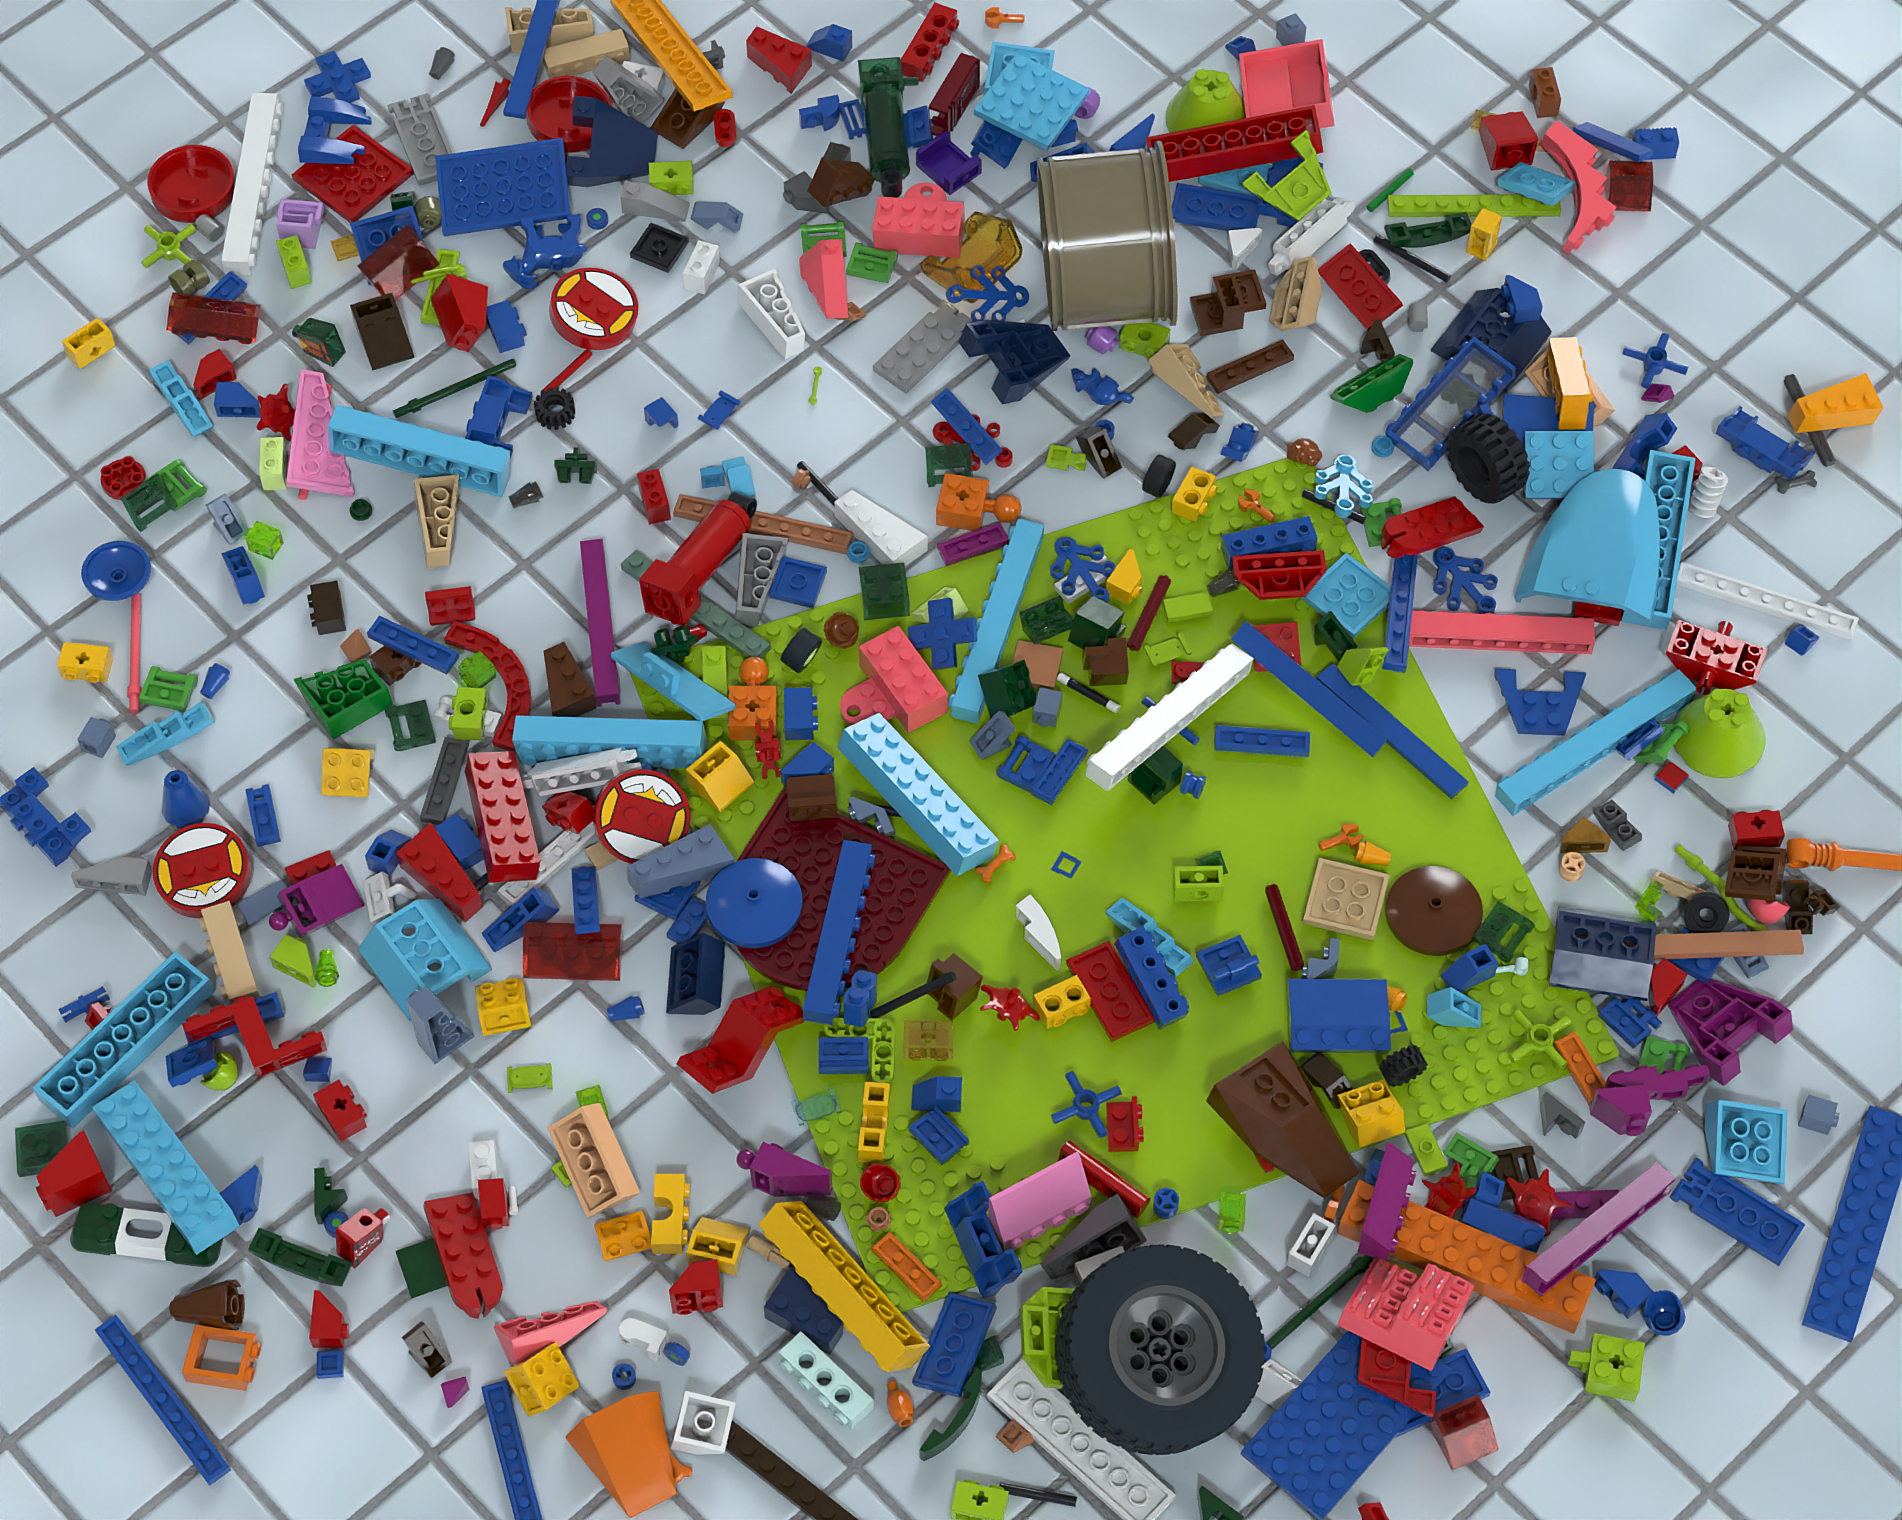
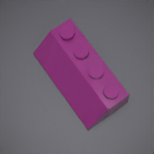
M1388 1142L1357 1253L1385 1261L1388 1259L1389 1252L1395 1253L1398 1239L1394 1238L1395 1230L1401 1231L1404 1216L1400 1215L1401 1208H1407L1410 1193H1406L1407 1186H1413L1417 1172L1412 1170L1414 1161Z

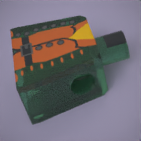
M308 318L302 325H296L292 330L293 337L299 339L306 354L331 367H334L346 353L335 324Z

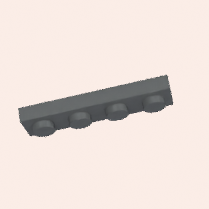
M449 737L444 738L421 811V822H431V824L439 825L446 820L469 746L468 741Z

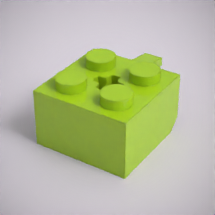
M1594 1333L1589 1349H1584L1583 1352L1570 1351L1568 1366L1580 1368L1581 1372L1586 1373L1584 1390L1587 1392L1635 1402L1640 1391L1645 1343Z

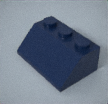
M701 933L671 947L666 1013L705 1015L721 1007L725 942Z

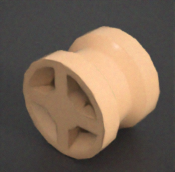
M1577 852L1565 854L1559 867L1560 876L1568 882L1578 881L1583 875L1585 868L1584 857Z

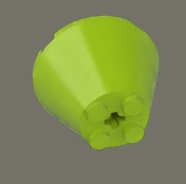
M1199 69L1169 102L1165 118L1169 133L1244 119L1246 118L1244 100L1230 81L1229 75L1226 72Z
M1715 689L1712 693L1694 699L1680 709L1673 721V724L1683 721L1689 726V731L1686 735L1681 736L1673 746L1675 752L1680 754L1687 762L1686 765L1689 768L1708 777L1733 778L1740 776L1759 762L1765 749L1766 737L1761 721L1749 703L1748 696L1735 690Z

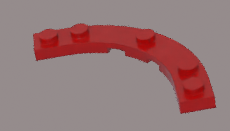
M453 621L444 638L445 644L470 651L482 657L497 670L504 681L507 690V705L492 744L508 751H515L512 741L516 716H530L531 691L525 669L515 653L499 642L497 637L479 628Z

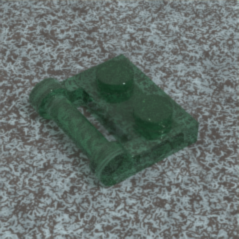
M970 443L925 447L928 487H935L936 484L943 483L944 475H935V470L964 468V473H955L954 475L973 478Z
M158 473L121 498L134 525L140 532L144 531L148 524L170 509L173 511L178 507L162 476ZM164 499L165 502L144 517H140L141 513Z
M426 700L400 706L390 705L385 708V714L389 718L394 737L393 747L395 751H404L436 743ZM398 717H406L411 738H403Z
M1498 901L1474 934L1472 941L1481 946L1486 944L1490 951L1496 954L1500 960L1509 963L1514 957L1513 953L1526 934L1531 933L1535 925L1530 919ZM1513 924H1517L1519 929L1507 946L1500 945V942Z

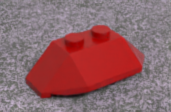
M1324 550L1232 556L1234 577L1259 600L1306 597L1327 571Z

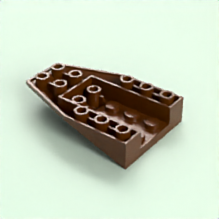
M1283 1041L1214 1085L1206 1102L1253 1153L1322 1198H1325L1359 1174L1325 1107Z

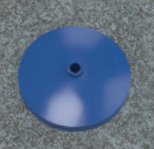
M744 859L728 865L712 880L706 895V911L712 928L724 940L745 948L767 947L783 940L797 926L803 909L801 888L794 875L784 866L767 859Z

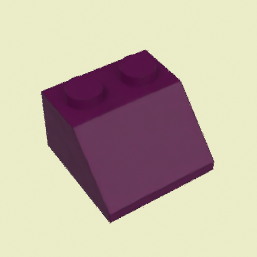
M1646 1085L1597 1089L1590 1107V1115L1617 1134H1627L1628 1136H1637L1644 1133L1652 1113Z

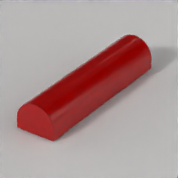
M1067 1141L1060 1149L1058 1161L1078 1152L1088 1184L1107 1198H1112L1118 1194L1132 1216L1139 1218L1147 1208L1151 1198L1072 1141Z

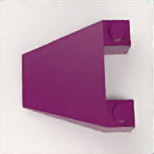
M1710 979L1708 984L1697 980L1668 1003V1008L1700 1065H1707L1710 1072L1709 1077L1722 1086L1741 1073L1739 1053L1735 1050L1753 1035L1759 1032L1777 1044L1793 1031L1791 1010L1776 1000Z

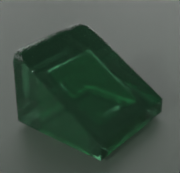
M1215 850L1195 858L1197 866H1223V875L1228 873L1220 850Z
M995 1335L983 1341L975 1362L982 1372L1004 1364V1355Z

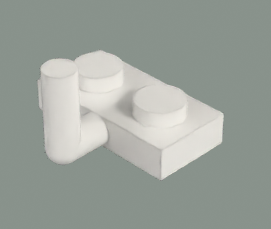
M383 871L363 881L370 922L375 925L395 913L393 896L400 894L409 900H414L417 896L415 891L402 884L390 887L388 874Z

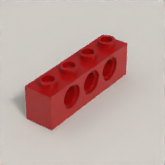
M934 2L900 59V75L923 82L927 75L930 76L935 61H939L942 55V49L944 46H948L952 32H956L958 29L959 20L957 19L956 9Z

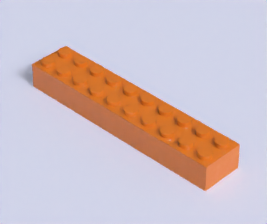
M1358 1180L1341 1218L1337 1234L1360 1243L1375 1186ZM1409 1201L1407 1208H1401L1400 1215L1404 1216L1401 1231L1395 1230L1394 1238H1397L1398 1242L1395 1253L1389 1252V1256L1422 1270H1425L1428 1263L1435 1265L1437 1268L1448 1271L1452 1275L1465 1279L1475 1285L1473 1291L1570 1333H1575L1595 1284V1278L1574 1270L1541 1297L1531 1287L1521 1281L1527 1265L1540 1255Z

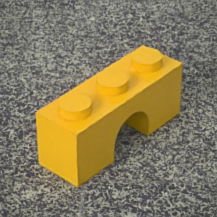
M865 1082L862 1127H860L858 1162L884 1164L890 1104L889 1083Z
M655 1174V1207L669 1208L672 1210V1214L664 1220H652L651 1246L653 1254H683V1245H688V1230H684L685 1221H689L690 1209L689 1206H685L686 1198H690L691 1185L686 1183L685 1174Z

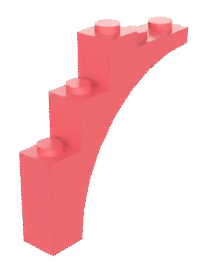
M1556 120L1545 133L1540 146L1554 157L1563 168L1568 179L1576 181L1575 189L1573 190L1576 205L1575 224L1562 248V251L1569 255L1573 249L1578 250L1585 240L1583 239L1585 235L1590 236L1594 229L1600 232L1604 226L1609 227L1615 219L1613 213L1616 206L1601 196L1606 190L1604 184L1607 177L1593 168L1597 161L1595 155L1598 149Z

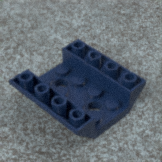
M1500 288L1479 290L1474 293L1434 344L1431 352L1449 360L1459 353V349L1464 342H1469L1473 337L1479 341L1486 342L1488 344L1487 347L1515 366L1516 376L1503 389V391L1507 392L1551 335L1552 331L1542 316H1540V320L1514 324L1511 315L1510 317H1502L1500 313H1507V300L1502 297ZM1476 355L1471 360V362L1489 371L1487 382L1493 384L1494 380L1503 374L1479 355Z
M1558 906L1555 948L1549 986L1647 1001L1654 960L1657 927L1655 921ZM1581 933L1587 938L1578 939L1575 934ZM1631 941L1636 946L1628 947L1624 942Z

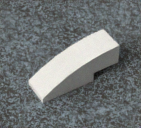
M1029 895L1016 905L1015 917L1025 926L1024 939L1057 971L1061 966V954L1055 931L1041 906Z

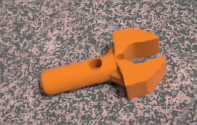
M992 7L985 11V24L990 28L999 29V24L1002 22L1023 23L1025 21L1023 14H1003L999 11V7Z
M1244 490V496L1251 501H1246L1240 495L1238 496L1239 509L1244 513L1247 510H1254L1270 523L1275 520V515L1259 503L1260 494L1257 491Z
M1349 823L1342 825L1341 835L1319 842V849L1324 851L1341 844L1349 845L1350 849H1354L1357 847L1358 842L1362 841L1363 834L1356 837L1348 836L1358 832L1359 826Z
M1344 1185L1333 1192L1331 1200H1329L1324 1219L1331 1223H1334L1345 1191Z

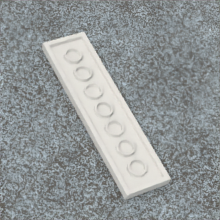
M1023 1359L987 1394V1398L1011 1420L1014 1419L1032 1435L1033 1440L1123 1520H1155L1176 1498V1495L1125 1449L1107 1442L1105 1437L1101 1438L1094 1433L1091 1426L1087 1427L1080 1419L1081 1415L1079 1413L1076 1414L1069 1404L1071 1401L1056 1388H1044Z

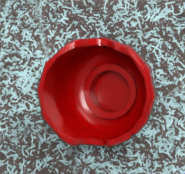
M875 1163L863 1171L860 1178V1187L869 1199L875 1202H889L898 1195L901 1188L900 1176L894 1168Z

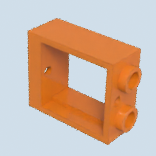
M195 1325L182 1374L186 1382L246 1391L248 1383H252L255 1368L253 1364L254 1360L260 1356L261 1344L254 1333ZM208 1339L245 1345L237 1375L200 1369Z

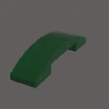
M1467 212L1446 215L1445 221L1410 227H1407L1406 223L1402 222L1385 225L1384 229L1390 245L1417 248L1438 245L1470 233L1472 224Z
M258 1228L248 1248V1252L286 1271L317 1282L340 1287L343 1286L353 1265L352 1262L331 1254L327 1257L284 1241L282 1236Z
M978 1367L963 1387V1397L967 1401L943 1434L933 1429L919 1449L921 1460H928L947 1449L968 1426L977 1408L981 1393L982 1370Z

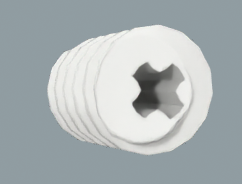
M1705 466L1701 470L1702 474L1698 477L1699 481L1696 483V489L1693 491V496L1690 499L1692 505L1688 509L1699 517L1710 518L1717 512L1725 486L1728 483V477L1718 468Z

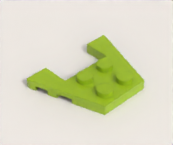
M1306 130L1290 143L1304 162L1280 182L1270 188L1256 171L1241 184L1243 188L1297 222L1332 193L1323 169L1320 167L1316 157V151L1309 139V133Z

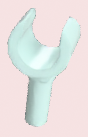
M1518 957L1516 958L1515 965L1497 967L1496 973L1514 972L1519 976H1524L1528 971V959Z

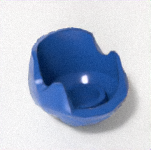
M1668 1290L1653 1292L1647 1297L1644 1307V1321L1647 1327L1654 1333L1662 1336H1670L1677 1333L1683 1327L1686 1318L1679 1298Z

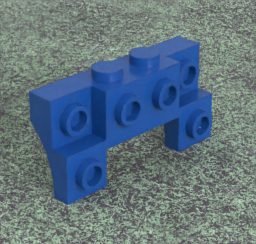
M1298 157L1275 162L1274 167L1269 169L1267 176L1269 187L1275 186L1304 160ZM1260 199L1258 214L1279 218L1278 225L1293 227L1297 223L1288 215Z
M487 376L479 401L474 403V415L472 419L468 420L465 439L480 441L486 445L498 446L509 450L511 459L513 445L499 442V438L509 411L527 414L533 397L532 392L516 388L501 378Z
M1741 406L1730 416L1725 417L1718 425L1716 434L1733 444L1734 452L1770 474L1775 470L1792 480L1815 455V451L1809 452L1799 446V441L1797 440L1788 449V442L1758 425L1759 417L1755 416L1753 418L1742 411L1743 407Z
M33 767L14 780L16 786L0 797V807L11 818L10 822L18 832L22 830L25 833L26 841L32 847L36 845L51 863L57 867L68 859L75 846L91 833V829L76 812L61 823L56 820L36 798L49 787V784Z
M984 1181L975 1183L968 1191L950 1201L944 1208L982 1299L995 1296L1005 1284L1013 1283L1023 1272L1021 1262L1016 1257L1014 1250L1002 1251L986 1214L989 1209V1198L992 1195L986 1188Z

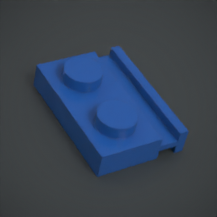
M927 105L908 110L905 114L898 113L901 143L904 151H907V148L910 147L914 149L925 146L933 140L930 110Z
M868 1037L819 1038V1074H868Z
M937 1106L909 1127V1132L941 1165L960 1152L961 1148L969 1144V1139Z

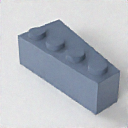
M709 824L628 865L627 881L639 899L670 891V888L682 886L683 888L691 886V883L705 879V882L713 880L721 870L734 863L735 859Z
M427 986L421 990L414 991L406 1000L417 1042L434 1064L475 1037L458 1015Z

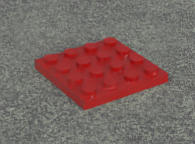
M352 125L339 135L336 140L365 147L363 155L354 153L351 156L354 158V164L305 163L291 175L293 181L349 223H353L414 173L413 168L359 128Z

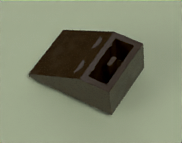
M392 292L350 305L353 321L372 371L415 358Z

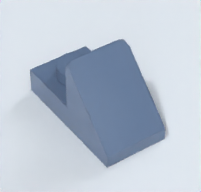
M224 493L205 505L214 519L212 524L228 544L234 543L249 533L227 494Z
M998 711L969 742L980 759L984 760L1012 746L1008 737L1014 732L1015 727L1004 711Z

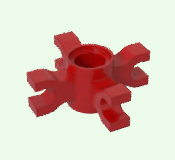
M773 720L768 721L769 728L765 731L760 729L759 722L755 723L756 731L760 736V739L754 741L757 762H764L761 770L762 779H767L766 772L769 769L775 771L776 778L780 777V771L775 761L781 759L778 738L772 737L774 731Z

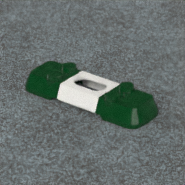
M113 1203L105 1205L82 1204L76 1213L70 1235L72 1247L79 1252L102 1255L117 1254L165 1260L175 1264L210 1267L217 1262L224 1239L223 1237L196 1255L166 1213L117 1207ZM133 1219L158 1221L163 1225V1232L156 1239L133 1237L126 1233V1226Z

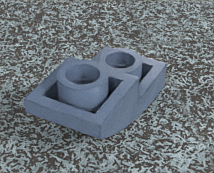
M280 880L237 904L249 925H254L267 915L278 912L283 908L277 896L280 891L288 888L284 880Z

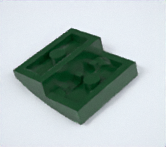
M433 1238L395 1251L411 1299L448 1286Z

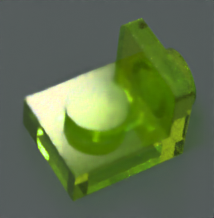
M1657 880L1649 884L1635 905V908L1639 910V914L1647 920L1652 919L1655 921L1663 914L1654 907L1663 895L1660 891L1664 885Z

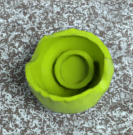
M221 1051L216 1054L218 1067L211 1073L202 1075L204 1080L200 1081L202 1085L214 1091H225L231 1088L238 1078L237 1063L230 1052Z

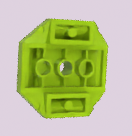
M1042 1287L1019 1309L1022 1359L1044 1388L1062 1389L1063 1383H1060L1057 1373L1059 1367L1056 1366L1055 1352L1057 1351L1055 1339L1056 1334H1058L1057 1327L1060 1317H1062V1311L1075 1289Z

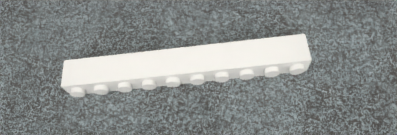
M252 93L221 260L225 274L232 271L235 275H251L252 267L256 266L255 249H259L258 232H262L261 215H265L264 198H268L267 182L271 181L270 165L274 164L273 148L277 147L276 132L280 130L279 115L283 114V104L279 102L276 93Z
M1230 644L1225 649H1220L1211 661L1207 660L1199 671L1192 672L1184 683H1179L1171 694L1164 695L1155 707L1151 706L1144 716L1136 718L1127 730H1121L1116 739L1112 742L1108 741L1099 753H1093L1087 761L1088 768L1085 776L1108 792L1244 679L1250 672L1254 658L1234 644Z

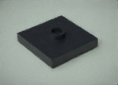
M650 223L631 250L630 258L669 273L688 245L689 238Z

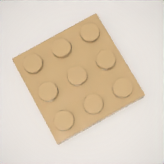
M1319 858L1303 924L1374 941L1389 874Z

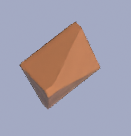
M853 302L847 303L848 318L835 319L854 321L866 317V314Z
M359 629L355 630L340 645V648L351 663L372 653Z
M1014 1419L996 1436L1012 1453L1035 1441L1032 1435Z

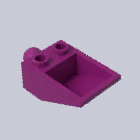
M340 864L280 891L277 898L285 913L274 912L269 917V925L273 930L281 931L287 927L290 921L298 937L303 938L365 905L344 866ZM292 898L297 899L298 905L292 906L289 900ZM303 919L308 920L309 926L303 927L300 921Z
M763 1142L756 1155L751 1150L745 1149L740 1151L736 1157V1162L740 1168L750 1169L752 1187L774 1197L831 1195L833 1191L831 1170L784 1151L778 1144Z

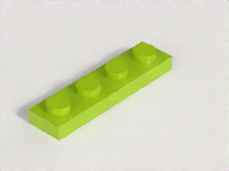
M438 249L433 270L458 264L460 259L459 251ZM445 276L432 279L429 282L420 317L422 324L440 325L431 303V296Z

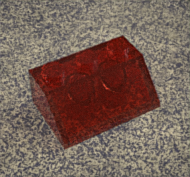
M407 224L357 265V267L381 296L392 292L396 301L415 285L411 283V280L423 277V272L433 270L439 265V262Z

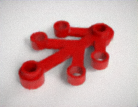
M973 414L972 416L980 424V417ZM939 422L933 427V436L938 442L944 443L949 462L956 463L960 460V450L954 447L953 441L961 444L967 459L968 469L977 471L980 468V458L975 456L974 451L948 422ZM990 423L987 429H985L992 438H997L1000 435V425L997 423ZM1002 447L1003 451L995 457V463L1001 468H1006L1012 464L1013 454L1008 448Z

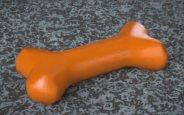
M1001 845L999 854L987 866L976 867V874L982 876L984 883H989L992 880L993 872L1004 862L1016 860V856L1009 851L1008 845Z
M669 1450L675 1483L680 1482L683 1477H690L693 1472L692 1467L681 1464Z

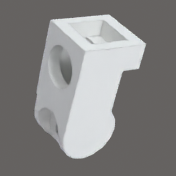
M634 1318L623 1320L619 1326L621 1340L625 1345L643 1348L647 1350L649 1359L656 1362L659 1361L669 1341L667 1331Z

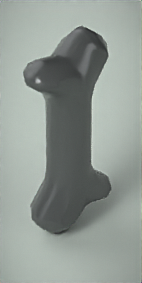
M1808 470L1805 475L1793 478L1792 480L1777 477L1778 492L1785 494L1788 489L1801 485L1816 487L1815 472Z

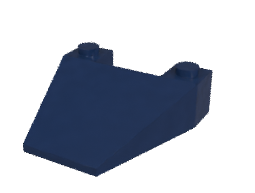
M574 96L573 126L592 127L589 158L568 156L566 167L568 185L592 187L649 175V163L655 162L658 133L597 98Z
M982 320L967 323L959 339V344L969 358L987 354L999 370L991 389L1002 405L1022 400L1070 358V354L1050 326L1045 324Z

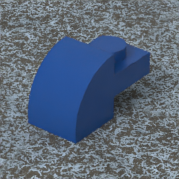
M838 95L818 98L817 106L799 109L801 129L822 125L823 130L828 131L836 126L840 119Z

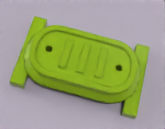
M1182 633L1177 634L1178 639L1173 638L1153 645L1150 648L1148 644L1143 646L1153 667L1177 659L1185 653L1187 655L1192 654Z
M547 1063L546 1067L541 1065L517 1067L513 1070L512 1067H507L508 1093H513V1088H537L547 1085L548 1090L553 1089L551 1063Z

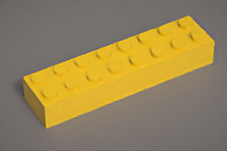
M802 1201L776 1203L758 1224L764 1231V1236L769 1241L774 1242L780 1249L779 1253L795 1266L797 1274L809 1282L812 1291L823 1298L828 1304V1309L844 1322L845 1329L858 1338L861 1347L872 1354L876 1359L877 1365L882 1370L892 1372L912 1368L930 1348L925 1339Z

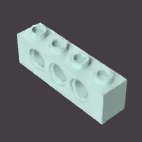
M801 1331L779 1351V1365L787 1374L793 1373L798 1378L797 1382L805 1391L811 1390L816 1395V1401L823 1408L826 1409L828 1407L834 1412V1418L842 1426L847 1425L853 1429L874 1409L873 1399ZM805 1361L813 1364L807 1369L800 1366ZM824 1378L831 1381L826 1386H822L818 1382ZM839 1396H847L849 1398L845 1403L836 1401Z

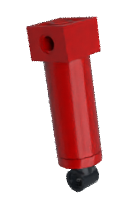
M733 492L728 500L718 501L667 563L656 559L639 579L645 613L682 626L689 621L701 606L699 597L701 588L741 541L743 533H747L750 530V519L754 516L757 508V500L755 498Z

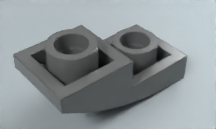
M1613 800L1593 810V814L1602 828L1622 851L1642 840V833L1627 820V813Z

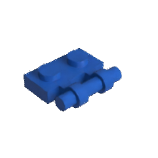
M1616 997L1599 1012L1598 1017L1634 1049L1651 1034L1652 1030L1647 1026L1648 1024L1657 1030L1662 1025V1022L1656 1017L1657 1014L1652 1009L1648 1010L1640 1002L1641 1000L1621 997L1625 1001L1623 1004ZM1634 1009L1641 1018L1639 1019L1631 1010Z

